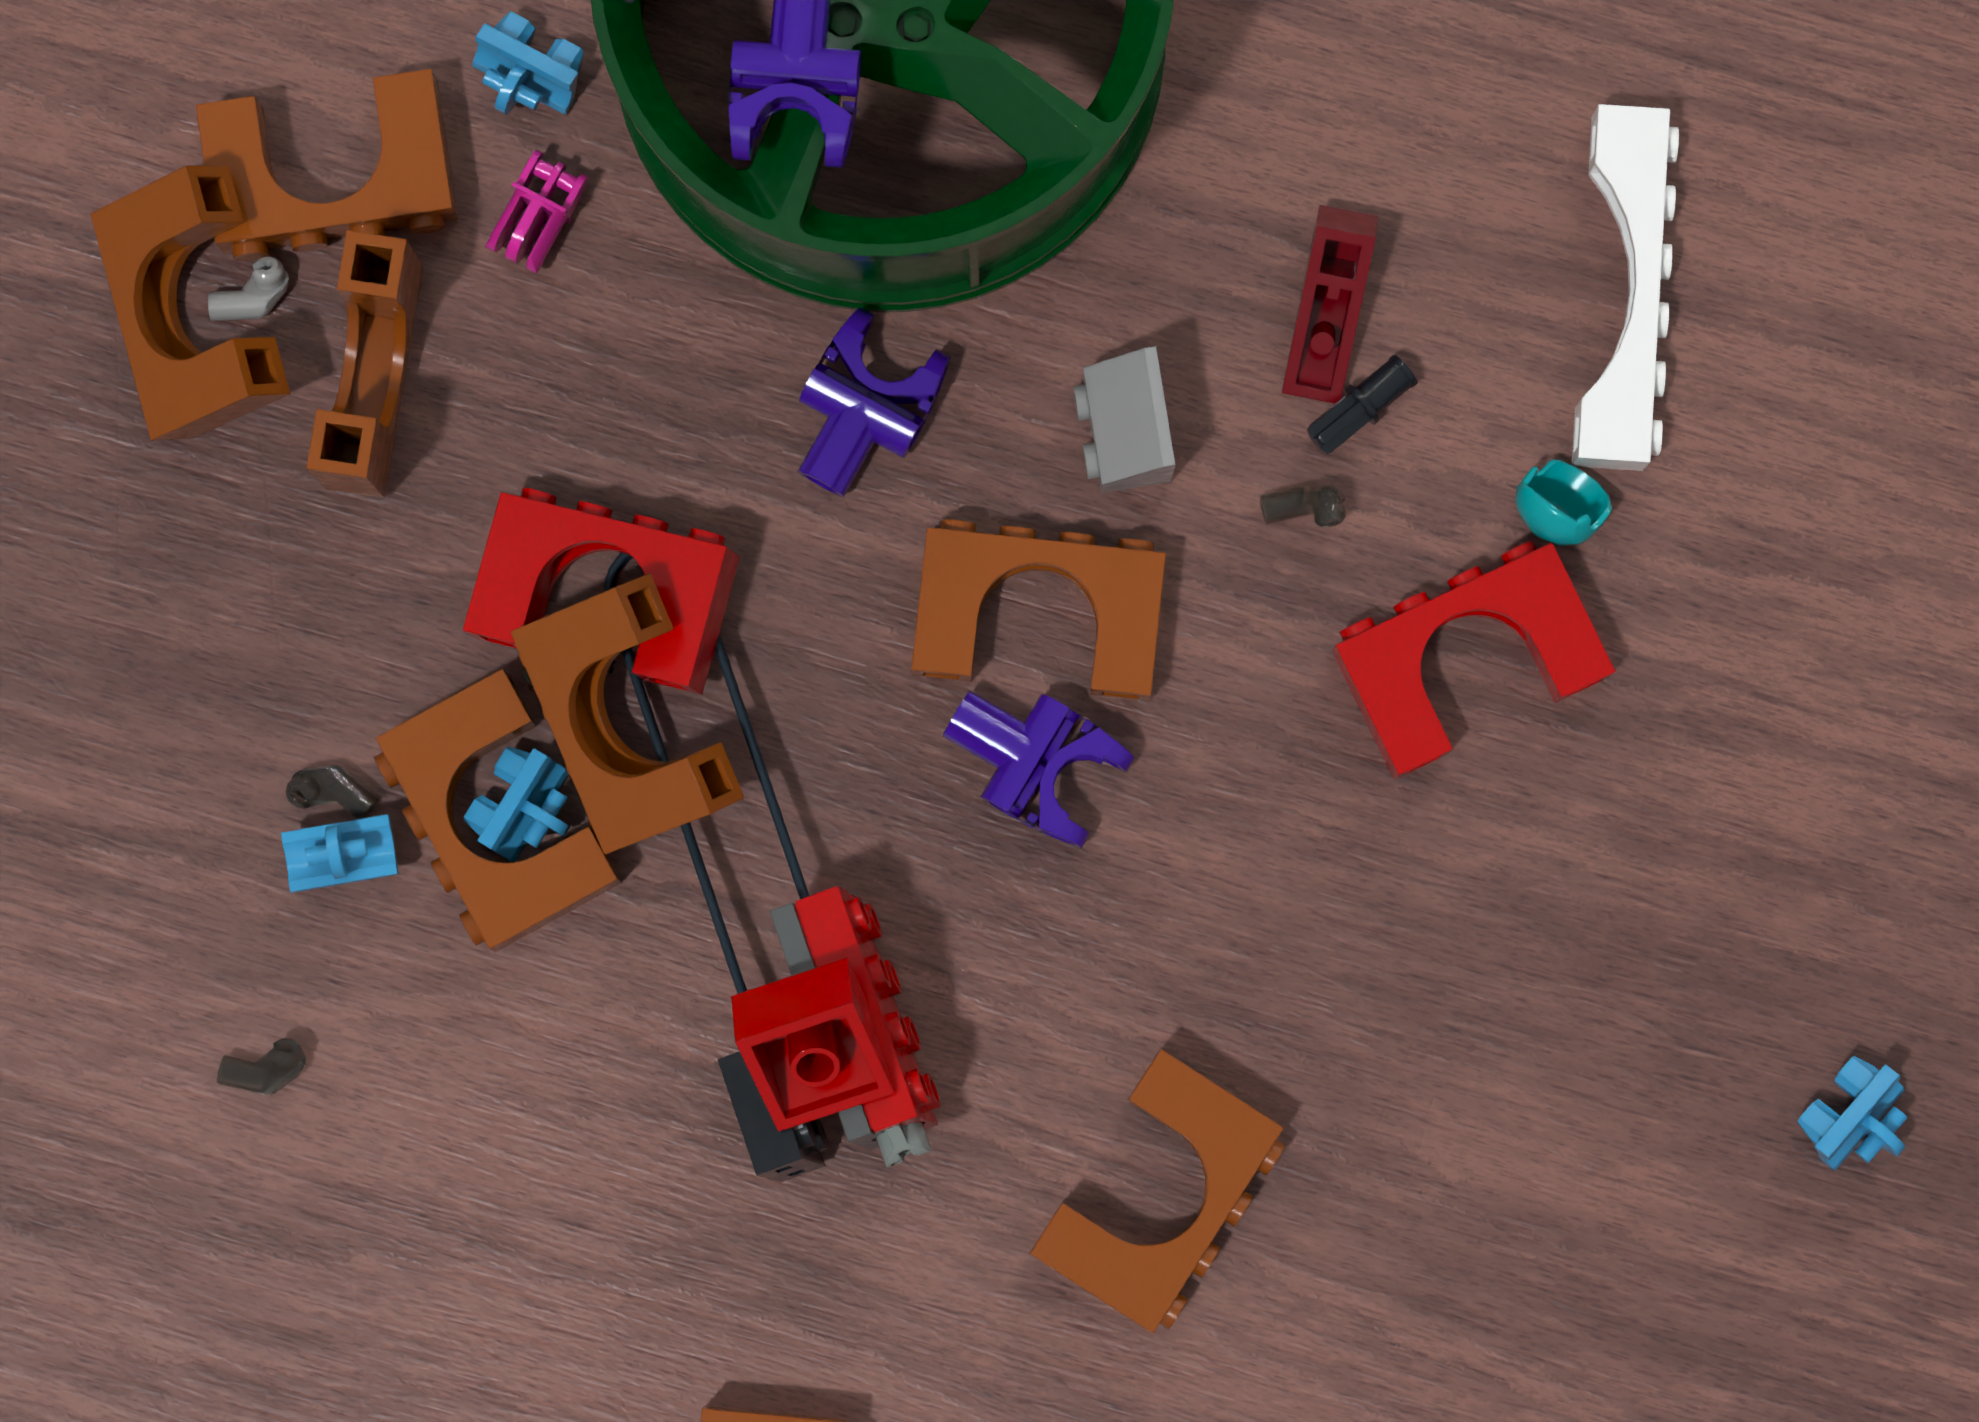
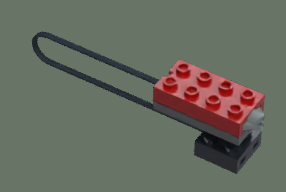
M620 553L608 568L604 592L615 587L619 572L633 558L632 556ZM719 632L715 652L800 900L795 901L796 904L789 903L770 911L791 976L844 958H848L870 1007L894 1086V1094L840 1111L838 1114L848 1142L868 1149L879 1147L886 1168L903 1162L904 1156L910 1153L920 1156L932 1152L925 1129L938 1125L933 1110L941 1107L940 1097L929 1073L922 1075L917 1065L914 1052L922 1049L920 1039L910 1016L903 1018L897 1007L894 996L901 994L902 988L891 960L883 961L877 949L875 939L882 937V930L871 903L864 905L859 896L848 895L847 891L839 886L811 896L809 895ZM628 648L622 654L658 761H669L643 681L632 673L635 658L632 649ZM691 823L681 825V829L737 994L747 991ZM740 1051L718 1059L756 1176L784 1182L826 1166L821 1151L828 1149V1141L820 1119L778 1132Z

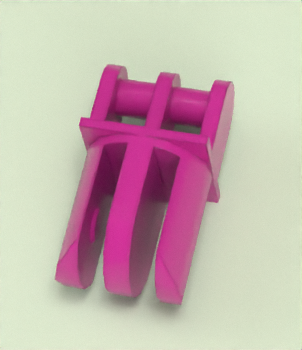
M535 150L529 158L517 182H513L514 193L485 245V248L497 253L503 247L526 205L527 208L511 236L505 253V258L514 263H519L528 252L546 217H548L549 219L536 241L526 264V269L535 274L538 273L564 223L570 224V217L589 182V177L585 174L576 177L566 172V165L561 162L554 166L543 160L544 153ZM534 176L546 181L540 194L528 189ZM557 187L569 193L563 206L551 201Z

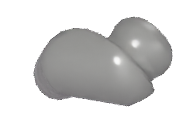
M268 256L258 259L253 264L254 271L252 276L241 290L209 292L208 310L210 320L260 319L268 315L285 294L289 282L288 273L283 268L280 260Z

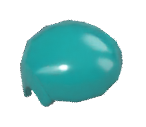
M1552 459L1538 472L1537 467H1532L1516 490L1515 503L1521 519L1537 537L1550 543L1552 542L1557 546L1577 545L1588 541L1603 525L1612 511L1610 496L1598 481L1587 473L1564 461Z

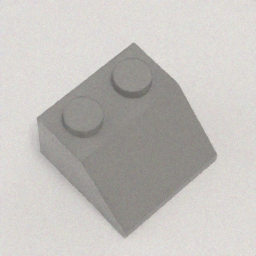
M1156 346L1136 350L1083 367V384L1074 385L1073 393L1078 421L1089 419L1093 442L1082 444L1087 478H1099L1101 493L1171 482L1175 469V459Z

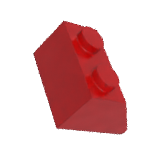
M848 958L731 996L735 1043L778 1132L894 1094V1086L869 1004Z

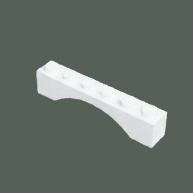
M1598 104L1591 118L1588 175L1606 199L1620 229L1628 264L1629 296L1624 327L1613 357L1599 380L1575 407L1572 465L1575 467L1643 471L1650 463L1651 455H1660L1663 425L1662 420H1653L1654 397H1663L1666 363L1665 361H1656L1657 338H1666L1669 324V303L1659 302L1661 279L1669 280L1672 267V244H1663L1664 221L1673 220L1676 201V188L1672 185H1666L1667 163L1676 162L1679 146V128L1669 127L1670 109Z

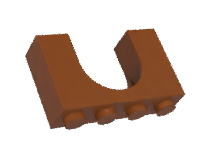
M432 69L373 77L381 133V154L378 165L371 178L361 189L347 198L330 203H312L300 200L284 191L277 184L271 165L264 109L255 96L196 104L204 166H229L244 223L214 237L215 244L224 255L233 254V259L236 261H250L267 257L269 255L268 248L291 245L292 251L295 252L320 250L328 246L327 239L345 237L346 230L386 236V230L409 227V231L412 234H426L443 230L445 228L444 221L457 220L458 213L439 84Z
M186 165L90 214L151 441L195 438L290 395L275 337L232 338L207 351L200 352L188 339L179 319L176 298L177 284L182 266L189 254L203 242L244 223L229 166Z
M346 230L336 289L344 299L347 307V337L343 370L333 410L316 409L306 469L327 490L385 498L424 267L407 239Z
M952 519L941 520L940 528L927 527L911 667L912 676L972 682L978 620L985 600L1000 583L1014 575L1028 571H1046L1058 574L1073 582L1085 594L1092 606L1096 619V643L1090 695L1140 701L1150 700L1166 553L1154 552L1153 542L1139 539H1119L1118 548L1094 545L1095 536L1074 532L1059 533V541L1035 539L1036 530L1018 526H1000L999 535L975 532V523Z
M651 573L510 631L518 649L519 658L526 668L542 706L543 715L550 725L564 758L567 772L574 782L588 815L590 827L595 833L604 855L710 815L745 798L721 742L672 761H653L638 755L626 746L610 723L604 702V683L613 660L624 650L674 629Z
M504 669L493 673L376 737L375 739L382 753L374 756V760L389 787L393 788L400 784L411 805L403 808L402 811L419 841L428 836L439 857L430 863L447 893L457 889L468 910L459 914V917L471 940L476 946L486 942L488 948L494 952L622 883L607 855L603 854L598 839L589 826L529 859L514 863H499L483 859L474 854L460 837L454 822L453 800L457 785L465 771L482 756L537 727L510 676Z
M1162 1049L1158 1051L1127 1101L1183 1137L1198 1155L1204 1171L1205 1192L1202 1205L1195 1219L1183 1232L1172 1239L1157 1244L1140 1245L1129 1243L1113 1236L1066 1204L1061 1203L1029 1253L1152 1334L1159 1323L1167 1329H1170L1188 1300L1187 1297L1179 1293L1192 1272L1200 1278L1204 1276L1221 1249L1220 1246L1212 1242L1224 1221L1233 1227L1237 1224L1253 1199V1196L1246 1192L1245 1188L1257 1170L1267 1176L1286 1147L1284 1143L1277 1140L1284 1129L1282 1126Z

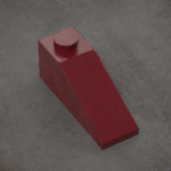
M1319 205L1282 393L1334 404L1341 399L1375 245L1378 216Z

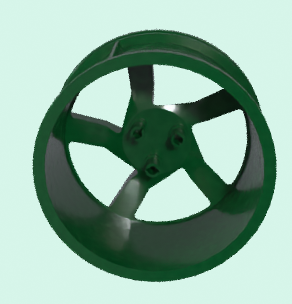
M591 0V8L602 58L619 97L625 123L639 158L663 198L676 215L704 244L748 275L797 298L850 310H857L861 307L869 312H911L942 308L977 299L1017 282L1040 269L1070 247L1100 217L1126 181L1138 160L1150 132L1161 92L1165 63V44L1170 30L1174 0H1126L1123 25L1116 52L1099 91L1087 109L1081 107L1003 50L968 34L991 0H830L826 48L861 50L860 77L956 101L1026 161L1025 172L1020 177L977 200L939 212L896 218L847 216L816 208L813 204L812 196L825 158V140L818 120L806 111L792 108L780 110L773 114L752 164L744 170L733 168L698 136L668 93L656 68L642 19L645 0H636L629 4L623 0ZM822 94L840 107L841 96Z

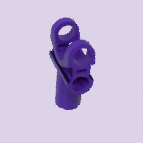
M774 0L770 43L734 40L729 86V123L733 159L751 160L754 138H759L761 127L766 120L780 110L795 108L808 112L818 120L822 127L825 140V166L843 168L857 112L861 50L826 48L830 0ZM732 87L761 90L744 98L742 93L732 92ZM822 94L855 97V102L843 101L841 108Z
M861 307L855 310L834 336L833 341L825 350L815 369H813L799 399V402L827 416V419L797 472L812 483L840 497L846 495L874 443L902 458L906 457L931 413L951 356L936 349L924 367L920 366L912 376L902 381L888 382L876 378L867 370L862 360L866 346L863 341L875 315ZM840 357L853 380L822 363L826 359L835 364ZM919 403L918 410L926 415L923 419L897 404Z
M970 690L957 708L943 734V737L997 768L980 795L983 800L1030 828L1080 848L1083 847L1090 833L1069 820V814L1060 807L1054 793L1057 775L1065 766L1083 760H1090L1102 764L1104 761L1123 772H1127L1135 759L1129 751L1100 727L1098 728L1091 721L1077 714L1066 705L1044 694L1040 695L1025 722ZM1080 718L1085 721L1080 728V732L1085 734V736L1061 749L1077 720ZM1040 784L1039 817L1030 812L1024 822L1019 818ZM1038 820H1039V828L1035 827V825H1036V823L1038 822Z

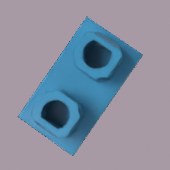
M512 11L508 12L494 28L484 23L476 35L475 42L478 43L472 67L486 73L482 83L499 92L495 102V109L508 115L517 102L532 110H536L541 102L566 115L574 103L578 73L582 65L584 53L582 48L565 39H556L546 55L531 48L529 45L534 39L535 27L529 20Z
M506 747L495 764L494 774L511 784L499 805L483 795L474 799L464 815V821L480 836L477 840L478 842L514 863L526 843L537 848L548 829L563 837L569 830V825L556 818L568 798L558 791L568 776L566 768L533 748L531 753L513 747Z
M388 814L281 833L291 893L400 875L391 819Z
M1856 1056L1851 1057L1838 1072L1834 1080L1836 1086L1854 1099L1850 1106L1840 1116L1820 1099L1812 1102L1797 1121L1802 1131L1815 1145L1820 1160L1833 1171L1837 1170L1866 1135L1868 1137L1855 1151L1866 1163H1869L1881 1148L1896 1157L1905 1149L1903 1142L1894 1133L1906 1121L1907 1116L1898 1108L1893 1107L1879 1122L1880 1118L1905 1091L1898 1081L1900 1075L1886 1064L1881 1070H1878L1875 1066Z

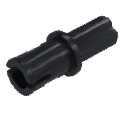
M1392 355L1388 359L1389 361L1358 386L1354 387L1349 384L1345 388L1347 395L1308 426L1307 432L1309 437L1325 454L1332 453L1368 422L1373 425L1378 423L1380 420L1379 413L1408 389L1418 384L1414 374L1397 355Z

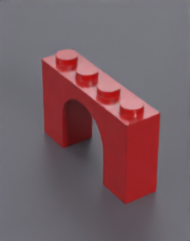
M522 488L520 496L501 492L463 631L479 640L517 649L510 631L545 616L552 589L566 568L576 560L591 553L601 551L621 552L632 556L638 562L645 575L651 573L674 628L669 632L639 644L632 673L647 682L703 695L740 556L724 546L726 538L719 534L696 528L690 529L689 537L668 533V523L643 515H634L632 524L611 519L613 510L584 501H578L576 510L555 505L556 496L531 488Z
M1533 540L1523 543L1502 554L1501 558L1505 565L1483 575L1479 566L1473 567L1449 579L1447 583L1451 590L1434 599L1429 600L1426 592H1421L1393 606L1397 614L1394 618L1376 626L1372 617H1369L1339 632L1343 642L1335 645L1332 654L1394 780L1448 755L1453 750L1426 695L1421 678V659L1428 639L1437 629L1450 621L1470 616L1487 617L1499 621L1515 631L1526 644L1554 703L1595 685L1616 672L1552 542L1539 549L1536 548Z

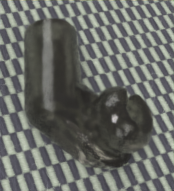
M1332 485L1293 487L1263 494L1259 497L1266 525L1315 514V523L1320 527L1328 528L1342 523L1346 517V510L1342 505L1345 497L1338 488Z
M339 765L302 769L292 776V779L286 786L287 800L296 808L305 809L337 802L355 819L365 818L379 802V799Z
M282 1038L274 1042V1048L256 1062L224 1055L218 1071L217 1084L261 1095H273L299 1077L304 1069L306 1057L301 1045L291 1038Z

